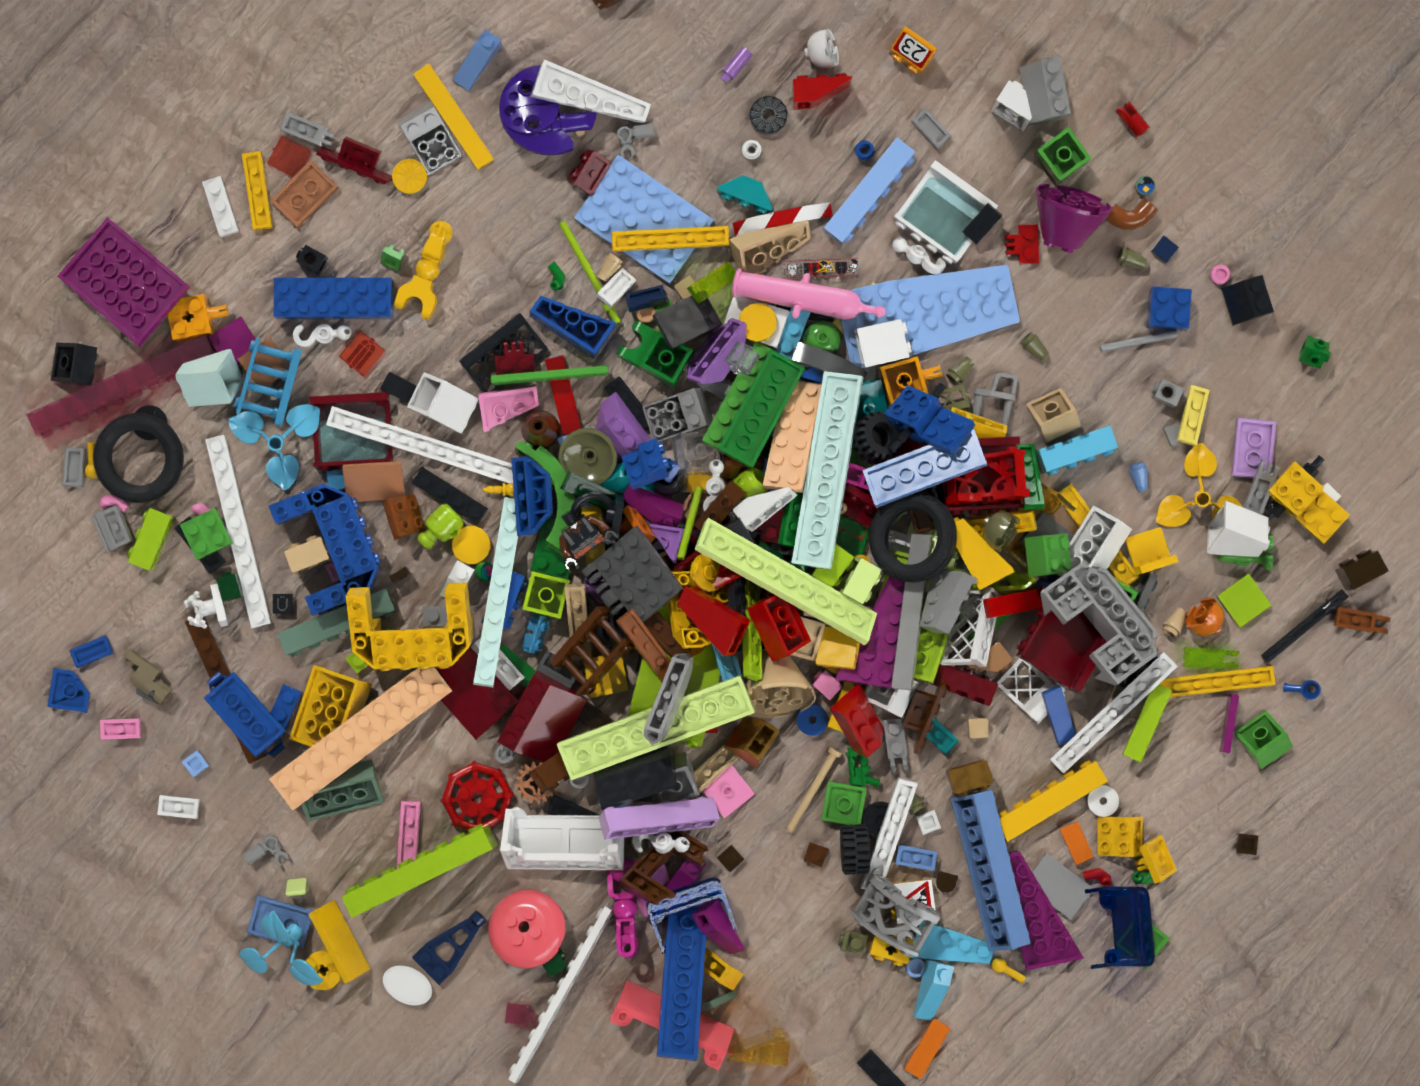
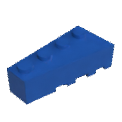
M543 296L538 298L529 313V317L593 359H595L610 337L617 323L583 312L580 309L566 306L563 303Z

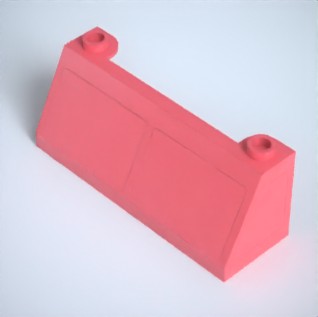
M627 980L613 1010L610 1022L619 1026H627L635 1018L659 1029L661 995ZM700 1013L698 1047L706 1050L704 1053L705 1063L719 1070L735 1028Z

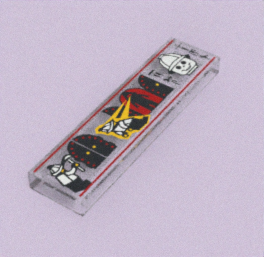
M859 257L781 260V278L802 280L805 273L810 274V279L858 278Z

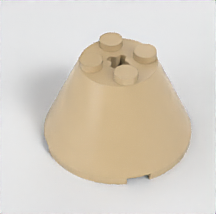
M762 649V680L756 682L746 677L744 680L755 709V713L747 715L750 717L778 718L791 715L790 711L799 708L800 711L809 708L816 700L814 689L791 656L771 661L766 649Z

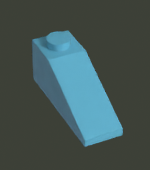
M926 959L913 1017L932 1021L950 987L954 966Z

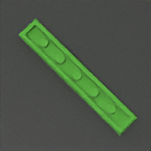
M608 365L493 375L491 376L492 385L607 376L609 375Z

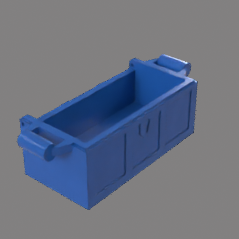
M218 671L207 681L210 692L204 699L255 757L264 752L275 758L285 749L281 736L287 731L235 672L227 677ZM223 677L225 678L218 686L212 689ZM276 740H279L280 743L277 746H275L270 752L266 750Z

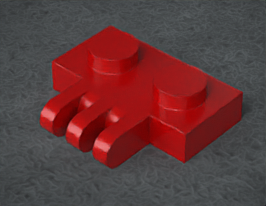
M1038 224L1018 225V235H1005V240H1013L1011 243H1005L1006 248L1013 247V250L1005 251V255H1019V265L1039 264Z

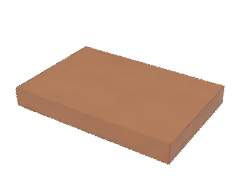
M310 159L270 202L299 228L339 187Z
M402 461L346 464L342 467L345 492L356 498L357 502L387 500L406 495Z

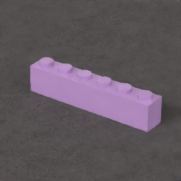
M703 796L694 800L685 798L676 802L644 803L641 806L626 805L623 808L608 807L603 810L599 817V822L604 840L710 828L714 827L720 818L714 797L706 798Z

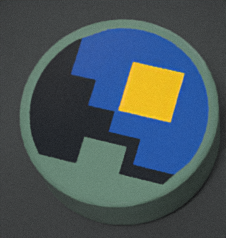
M1150 176L1140 177L1135 183L1136 192L1141 196L1150 195L1155 189V181Z

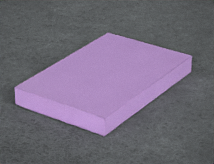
M1236 418L1231 476L1254 478L1261 460L1265 461L1264 470L1268 463L1273 464L1276 421Z

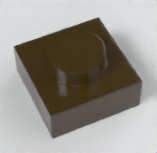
M732 845L717 857L729 872L744 860Z

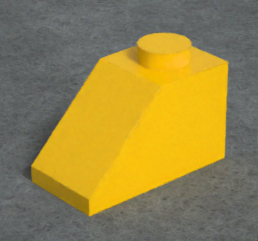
M706 949L704 971L720 984L734 990L744 974L710 949Z

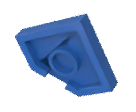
M53 668L47 707L88 713L91 693L76 672Z

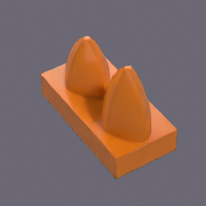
M627 505L623 509L625 517L621 521L619 533L628 532L633 527L639 526L647 539L652 542L656 536L642 515L636 509Z

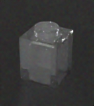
M737 341L725 361L730 365L729 369L732 372L749 375L760 355L750 345Z

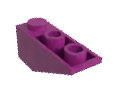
M719 899L704 902L692 913L700 931L726 952L732 954L745 950Z

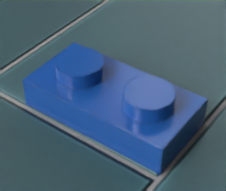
M283 684L271 711V714L284 728L287 727L302 694L301 691Z

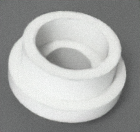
M748 140L742 146V153L747 159H756L761 154V146L755 140ZM754 147L755 152L749 153L748 148Z

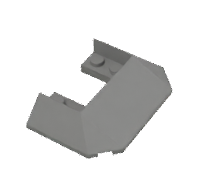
M1080 563L1040 592L1044 616L1053 611L1064 625L1083 612L1106 641L1104 645L1089 655L1101 671L1095 678L1116 686L1157 655V648H1155L1157 630L1107 569L1101 567L1096 569L1088 567V564Z

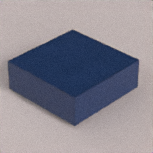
M1163 235L1151 252L1167 263L1179 247Z

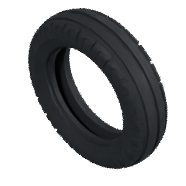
M131 413L114 419L101 431L94 446L93 463L98 479L111 494L128 502L144 503L164 496L174 487L183 469L184 454L179 437L165 421L150 414ZM133 430H141L152 434L159 440L164 449V468L159 477L147 485H133L124 481L116 473L112 463V452L116 442L121 436Z
M921 492L881 506L872 520L869 531V545L875 562L887 575L903 582H921L936 576L950 562L957 542L955 521L948 508L937 498ZM911 510H922L933 519L936 525V546L930 556L924 561L912 565L903 564L895 558L890 550V528L901 514Z

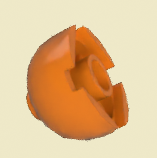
M1212 597L1200 600L1202 604L1197 609L1194 605L1185 618L1186 627L1199 636H1209L1218 633L1224 622V611L1219 603Z

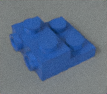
M656 438L638 444L639 450L622 455L632 490L669 477L667 469L670 468L667 457L662 455L666 452L662 442L658 443Z

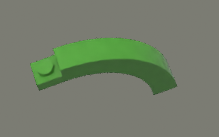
M519 441L515 446V452L522 457L529 456L550 473L551 485L557 501V517L545 545L561 554L559 537L562 534L561 529L567 526L561 516L571 509L575 501L574 495L560 489L566 477V472L558 460L541 445L535 451V448L530 443Z

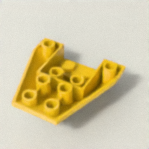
M690 571L672 572L683 588L695 586L691 580ZM728 584L719 590L705 592L728 606ZM678 593L667 603L673 637L683 649L702 648L711 644L709 639L677 605L680 599V593Z

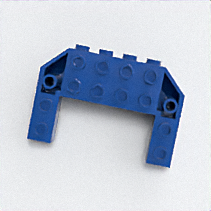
M321 484L269 505L272 517L277 525L311 512L314 513L341 583L305 597L312 616L346 604V594L350 588L369 587L371 593L381 570L379 565L381 560L378 553L373 550L372 545H374L371 535H367L365 530L367 525L364 517L359 515L357 510L359 509V504L356 498L328 485Z

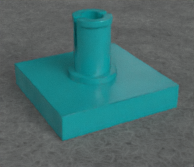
M880 378L863 382L856 422L875 411L876 413L883 411L884 414L887 412L888 408Z

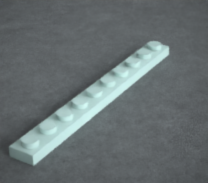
M504 497L473 685L492 688L494 685L518 539L514 498Z

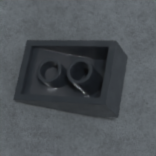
M705 291L694 294L652 315L670 350L706 336L722 326Z

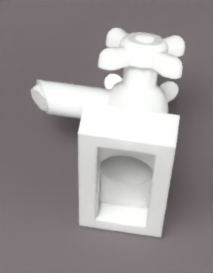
M218 584L210 585L213 595L212 599L207 601L199 600L201 598L199 592L195 591L193 595L184 601L186 609H189L192 605L196 614L195 618L188 616L187 620L190 625L205 629L207 625L205 624L206 621L202 620L203 617L216 614L220 627L228 626Z

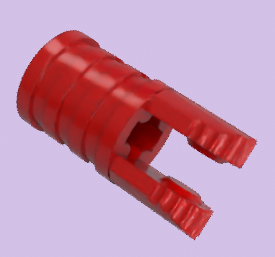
M1126 102L1124 108L1119 107L1116 109V113L1136 138L1140 137L1150 128L1131 102Z

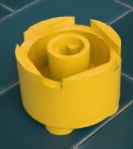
M326 948L315 951L306 959V962L313 967L319 977L324 979L319 984L310 985L313 989L328 990L342 980ZM322 965H323L324 967H328V969H329V970L326 972V974H325L324 971L321 972V970H320V968L322 967Z

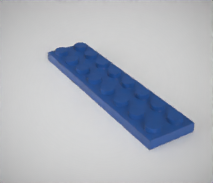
M669 901L656 1057L689 1061L697 1060L706 935L700 931L692 913L702 904Z

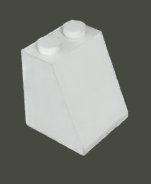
M901 319L854 329L862 368L909 358V353H912L910 342H906L905 334H907L906 323H902Z
M424 372L407 408L462 434L479 399L445 380Z
M1226 501L1208 525L1207 553L1259 557L1263 550H1267L1270 540H1268V533L1270 531L1268 517Z

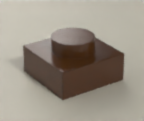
M809 842L803 861L822 867L828 848Z

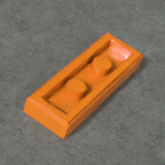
M933 1017L905 1065L904 1070L922 1079L951 1028Z

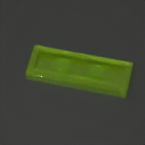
M728 261L691 284L687 289L699 304L731 284L736 271Z

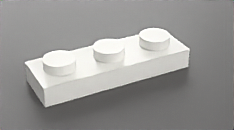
M218 176L203 181L202 184L219 236L222 238L238 233L239 229L222 177Z
M481 638L471 646L477 655ZM499 649L495 675L510 691L525 677Z

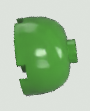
M825 320L815 321L805 329L803 344L835 354L841 344V334L833 323Z

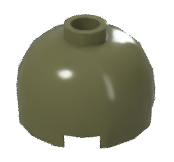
M997 512L991 517L988 516L982 525L984 527V540L991 548L1001 552V547L1003 545L1007 547L1016 535L1017 530L1014 528L1016 523L1020 524V519L1008 512Z

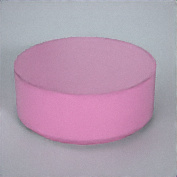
M1224 265L1215 266L1210 272L1211 281L1217 285L1225 284L1230 279V270Z

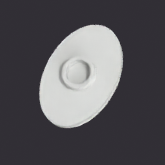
M404 965L393 966L383 975V984L387 992L404 1004L421 1005L431 998L432 986L429 980L420 971Z

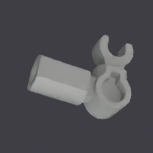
M653 123L633 126V129L627 126L618 129L619 144L622 145L621 157L625 158L624 152L626 150L631 151L632 157L635 156V151L631 147V143H633L632 137L640 139L654 136Z
M268 835L262 844L258 843L243 853V857L249 865L266 855L267 850L275 856L274 861L278 866L281 865L278 859L279 856L283 855L287 860L290 858L286 851L281 850L282 846L275 835Z

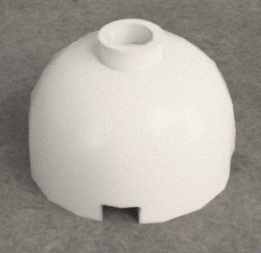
M830 29L815 32L807 42V48H805L807 60L810 59L817 68H832L839 64L838 48L833 45L832 41L835 38Z

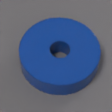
M812 704L809 708L799 711L797 715L798 727L807 735H818L826 729L828 715L821 706ZM811 716L816 717V722L813 724L809 722V717Z

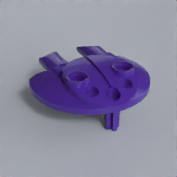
M541 65L526 68L513 76L502 91L499 115L504 130L517 145L535 154L550 156L572 151L574 149L573 140L567 133L592 130L597 113L592 111L570 114L558 113L559 103L531 97ZM527 89V90H529L530 92H529V93H525V92H523L522 90ZM528 125H535L536 128H530Z

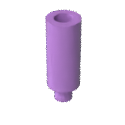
M742 46L722 70L724 74L720 79L725 83L730 78L734 79L753 56L752 53Z

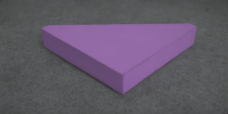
M650 524L649 527L671 561L676 564L684 529Z

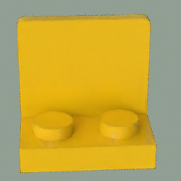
M1161 527L1127 537L1125 540L1136 575L1178 562L1176 555L1170 556Z
M1143 816L1097 817L1098 856H1143L1139 848L1143 845Z

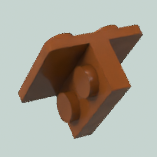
M415 494L390 498L383 503L394 540L425 531Z

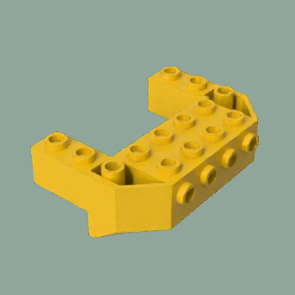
M468 583L447 584L444 591L447 612L445 628L383 631L381 630L380 618L373 619L370 588H350L346 594L352 652L371 668L380 669V671H389L396 668L400 670H409L411 668L424 670L430 667L445 669L453 666L470 647L474 637V615L470 612Z

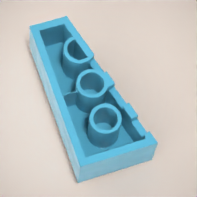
M1110 425L1083 436L1069 439L1066 442H1060L1048 448L1039 449L1036 451V456L1042 474L1047 473L1048 476L1059 473V468L1066 466L1068 470L1077 467V462L1084 460L1085 463L1096 460L1095 456L1103 454V457L1114 454V449H1117L1118 445Z

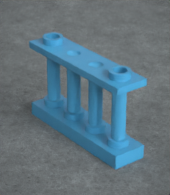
M256 337V341L252 340L249 352H252L242 393L240 398L236 397L233 408L237 409L236 414H240L243 408L272 416V419H275L274 424L282 426L302 349L294 348V352L278 350L260 345V338ZM260 352L287 360L290 363L289 370L281 371L254 363L256 353ZM251 371L281 378L282 381H285L284 389L280 388L277 390L249 382ZM246 390L277 397V400H280L279 408L274 407L273 409L244 401Z

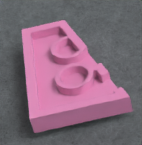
M536 385L478 393L484 432L506 422L510 418L539 406Z

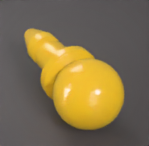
M503 483V486H488L482 489L486 493H503V496L514 497L513 483Z

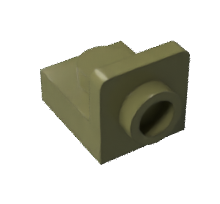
M844 930V934H840L838 945L841 946L840 950L864 955L868 935Z

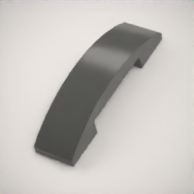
M800 342L796 343L791 357V361L806 368L812 367L823 373L826 371L863 376V382L867 375L865 370L842 357Z

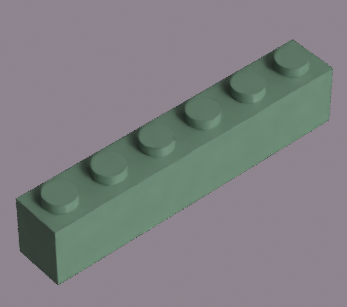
M383 589L370 595L373 619L382 617L385 620L394 616L392 612L397 610L388 589ZM347 605L277 633L285 655L295 657L303 654L302 650L309 647L312 650L320 647V642L328 640V642L339 639V634L346 632V635H349Z

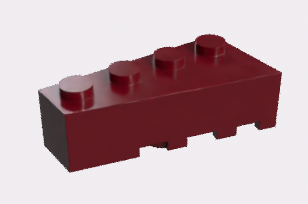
M939 665L934 684H929L938 687L940 679H944L945 685L948 687L947 691L986 706L991 705L998 687L997 683L992 682L993 678L985 675L978 677L974 675L975 671L967 668L960 670L956 668L957 665Z

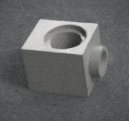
M1162 379L1159 383H1155L1151 391L1154 393L1152 399L1174 408L1177 406L1184 388ZM1163 388H1168L1171 391L1169 398L1162 395Z

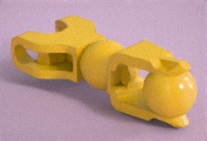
M442 220L431 224L428 232L429 238L421 252V257L423 258L416 264V275L413 276L411 282L399 288L394 302L395 309L402 310L409 299L418 297L423 303L421 315L425 320L432 318L437 306V296L433 291L435 282L432 281L440 273L438 263L441 264L443 262L446 245L453 236L451 225Z

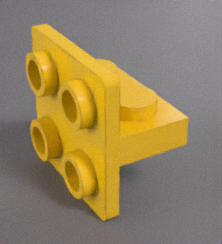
M604 656L593 658L599 666L606 659ZM622 657L596 685V690L590 694L591 698L629 690ZM583 660L586 678L588 680V678L594 672Z

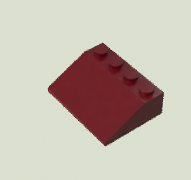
M470 645L453 666L445 669L438 668L437 671L452 690L441 701L474 739L477 740L519 702V699L511 690L507 689L496 675L493 688L473 685L478 655Z
M537 670L529 681L497 742L514 752L544 763L560 752L557 743L567 739L588 698L582 695L578 696L574 690Z

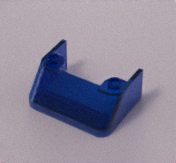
M708 878L672 890L676 896L672 899L668 897L658 902L659 905L657 906L649 902L646 904L662 954L665 953V946L658 923L666 921L668 914L719 899L720 902L724 901L733 930L737 929L725 889L718 878Z
M1121 886L1085 889V894H1099L1101 906L1106 910H1111L1114 949H1109L1105 952L1104 963L1091 965V969L1151 966L1154 963L1155 954L1150 896L1147 889L1144 887Z

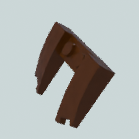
M683 831L667 833L671 835L672 840H676L679 837L687 838L690 843L687 851L678 852L675 848H672L667 853H658L651 845L620 879L623 888L656 906L659 905L658 902L668 897L670 899L674 898L676 894L651 878V876L672 853L702 867L704 865L703 854L708 851L706 845Z

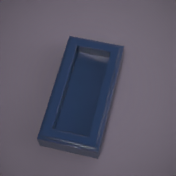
M663 285L625 294L629 313L667 303Z

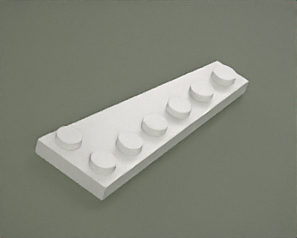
M547 60L542 61L531 97L641 124L645 123L651 106L649 103Z

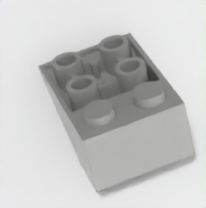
M431 101L397 120L428 175L462 156Z
M693 388L642 407L652 439L656 438L658 442L709 427L713 421L702 388Z

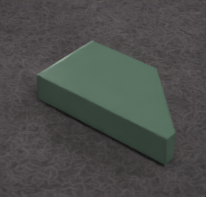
M735 990L701 1002V1011L714 1009L737 997Z

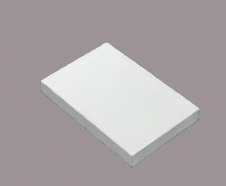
M739 295L735 298L733 297L724 324L731 318L739 320L740 313L750 304L762 302ZM766 304L777 316V328L771 338L759 343L778 348L789 311Z

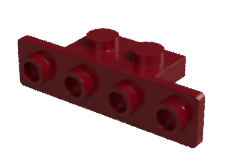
M347 136L343 139L339 153L326 147H321L317 150L316 155L320 156L322 160L337 163L339 167L346 170L351 169L359 176L370 177L378 184L388 185L392 181V175L376 169L382 151Z

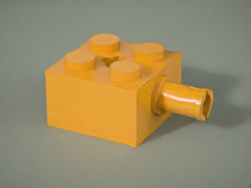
M204 294L181 298L168 313L172 340L182 342L211 336L214 334L213 319L229 316L227 304L210 308L208 298ZM190 314L194 316V318H191V322L186 320Z
M918 356L880 367L879 372L889 406L894 403L907 385L929 394L926 381L943 377L940 365L923 370ZM901 377H903L904 380L908 379L906 386H903V384H899Z

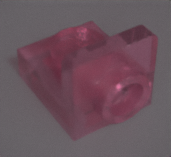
M508 1002L505 1023L528 1027L529 1022H533L534 1010H530L531 1005Z

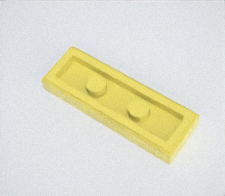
M1194 385L1189 386L1177 437L1178 442L1192 446L1197 445L1210 390Z

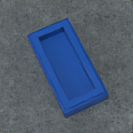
M107 635L69 650L76 668L114 654Z

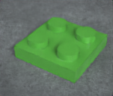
M216 508L180 524L196 560H200L233 544Z
M828 781L821 820L846 825L861 824L867 788Z

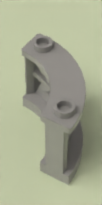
M871 872L868 878L870 881L855 910L852 909L850 912L855 918L854 922L864 926L888 944L900 949L902 954L908 957L911 955L918 957L919 951L934 924H937L941 917L934 908L912 897L908 900L905 896H901L902 891L892 884L888 878ZM885 897L889 898V904L881 903V901L885 902ZM870 903L874 904V907L868 908ZM898 904L900 906L899 916L905 925L892 928L886 927L882 918L881 908L888 909ZM867 910L870 911V917L865 914ZM906 911L912 913V916L908 917V919L905 916ZM927 920L922 930L917 927L922 922ZM911 929L919 934L914 945L905 941L906 936L910 937V939L914 938L913 933L909 931Z

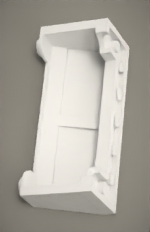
M514 807L505 810L500 851L507 869L623 870L624 838L604 840L599 822L600 816L527 815L522 808Z

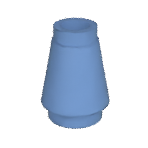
M1138 462L1129 465L1130 470L1128 472L1137 488V492L1149 489L1148 471L1145 463Z

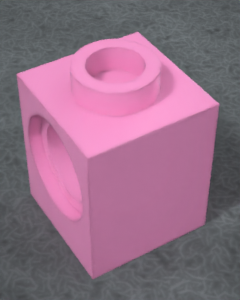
M826 670L823 673L819 671L812 678L814 680L812 685L828 700H831L843 687Z

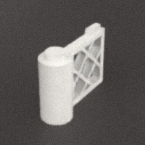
M1019 659L997 682L998 687L1037 724L1048 715L1041 692L1059 685L1058 683L1055 685L1051 683L1040 671L1022 659ZM1022 662L1029 667V675H1017V667ZM1040 677L1045 684L1039 689H1031V678ZM1006 678H1015V689H1006L1002 683ZM1017 678H1029V689H1018ZM1029 691L1030 699L1025 705L1018 700V692Z

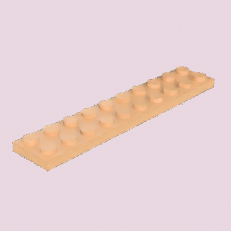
M435 667L424 670L415 668L271 776L269 780L291 809L295 810L452 690Z

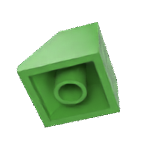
M1266 710L1234 732L1249 756L1261 769L1293 747L1288 734Z

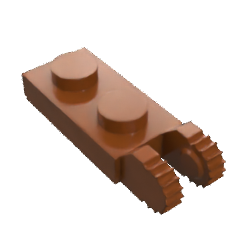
M1336 607L1333 626L1370 633L1388 634V629L1374 627L1375 620L1390 622L1391 617Z

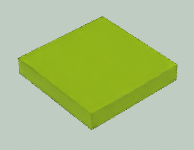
M1249 573L1216 596L1239 628L1271 606V603Z

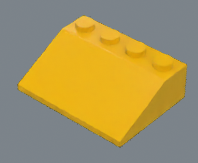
M313 665L289 739L310 747L365 707L372 684Z

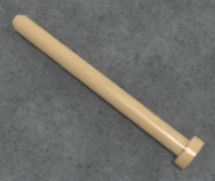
M831 747L829 748L828 752L830 754L787 826L788 832H794L836 757L840 758L842 753Z

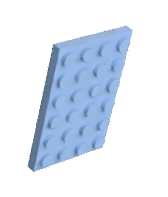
M617 155L594 194L587 198L574 217L576 221L611 245L612 232L710 227L714 222L708 215L620 155ZM695 248L622 252L668 284H671Z

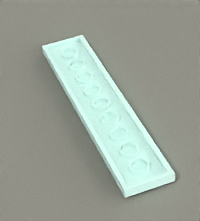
M824 371L792 564L830 570L832 568L863 376Z

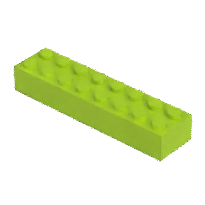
M481 823L469 829V834L467 835L465 832H462L451 838V843L448 844L446 840L434 846V851L431 852L428 849L416 855V860L414 861L411 857L398 864V869L393 866L381 872V877L379 878L376 874L363 881V886L358 883L346 889V894L341 897L351 918L499 846L489 824L483 827Z

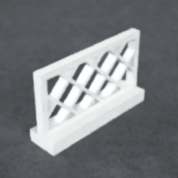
M985 587L984 590L968 591V600L958 610L964 618L957 625L954 624L950 631L940 661L941 665L987 666L996 617L986 619L983 599L1001 596L992 587ZM983 596L982 602L976 606L974 601ZM972 604L974 609L966 615L964 610ZM979 613L978 620L973 624L970 619ZM968 622L971 627L962 633L960 628ZM958 631L961 636L952 643L951 638ZM975 631L974 639L969 642L967 637ZM964 640L967 645L958 651L956 647ZM954 649L957 654L952 659H947L948 654ZM971 649L970 659H964L963 655Z

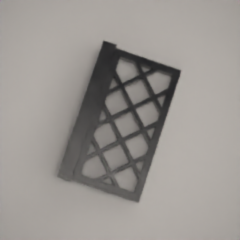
M518 313L459 360L483 392H488L484 387V378H491V376H485L486 364L495 365V363L486 362L487 354L490 351H497L499 356H501V352H504L502 350V342L505 339H513L515 347L516 340L528 341L527 353L524 352V354H531L529 353L530 342H538L543 349L539 353L534 354V361L549 350L521 313ZM523 325L529 330L528 339L517 338L518 329ZM515 332V337H509ZM531 334L534 336L536 340L531 339ZM475 363L484 364L483 375L474 374L470 367ZM477 377H482V383L478 380ZM495 385L491 391H497L504 385Z

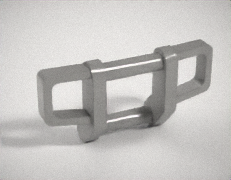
M1000 372L995 373L990 390L974 388L975 400L972 414L980 416L983 396L1005 400L1001 424L1009 426L1012 403L1016 397L1017 377ZM999 377L1011 380L1009 394L996 391ZM1007 427V433L1005 437H1008V434L1010 432L1009 427Z

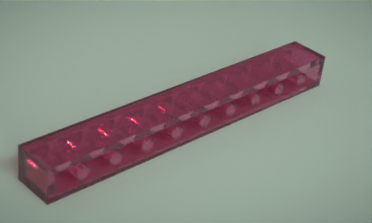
M204 334L26 415L35 435L47 438L54 434L53 431L59 428L60 430H65L71 427V423L77 420L78 422H83L89 419V415L95 412L100 414L107 411L106 407L113 404L114 406L121 405L125 402L124 399L139 397L143 394L142 391L146 389L154 390L160 387V383L166 380L167 382L176 380L175 374L183 363L216 352L208 336Z

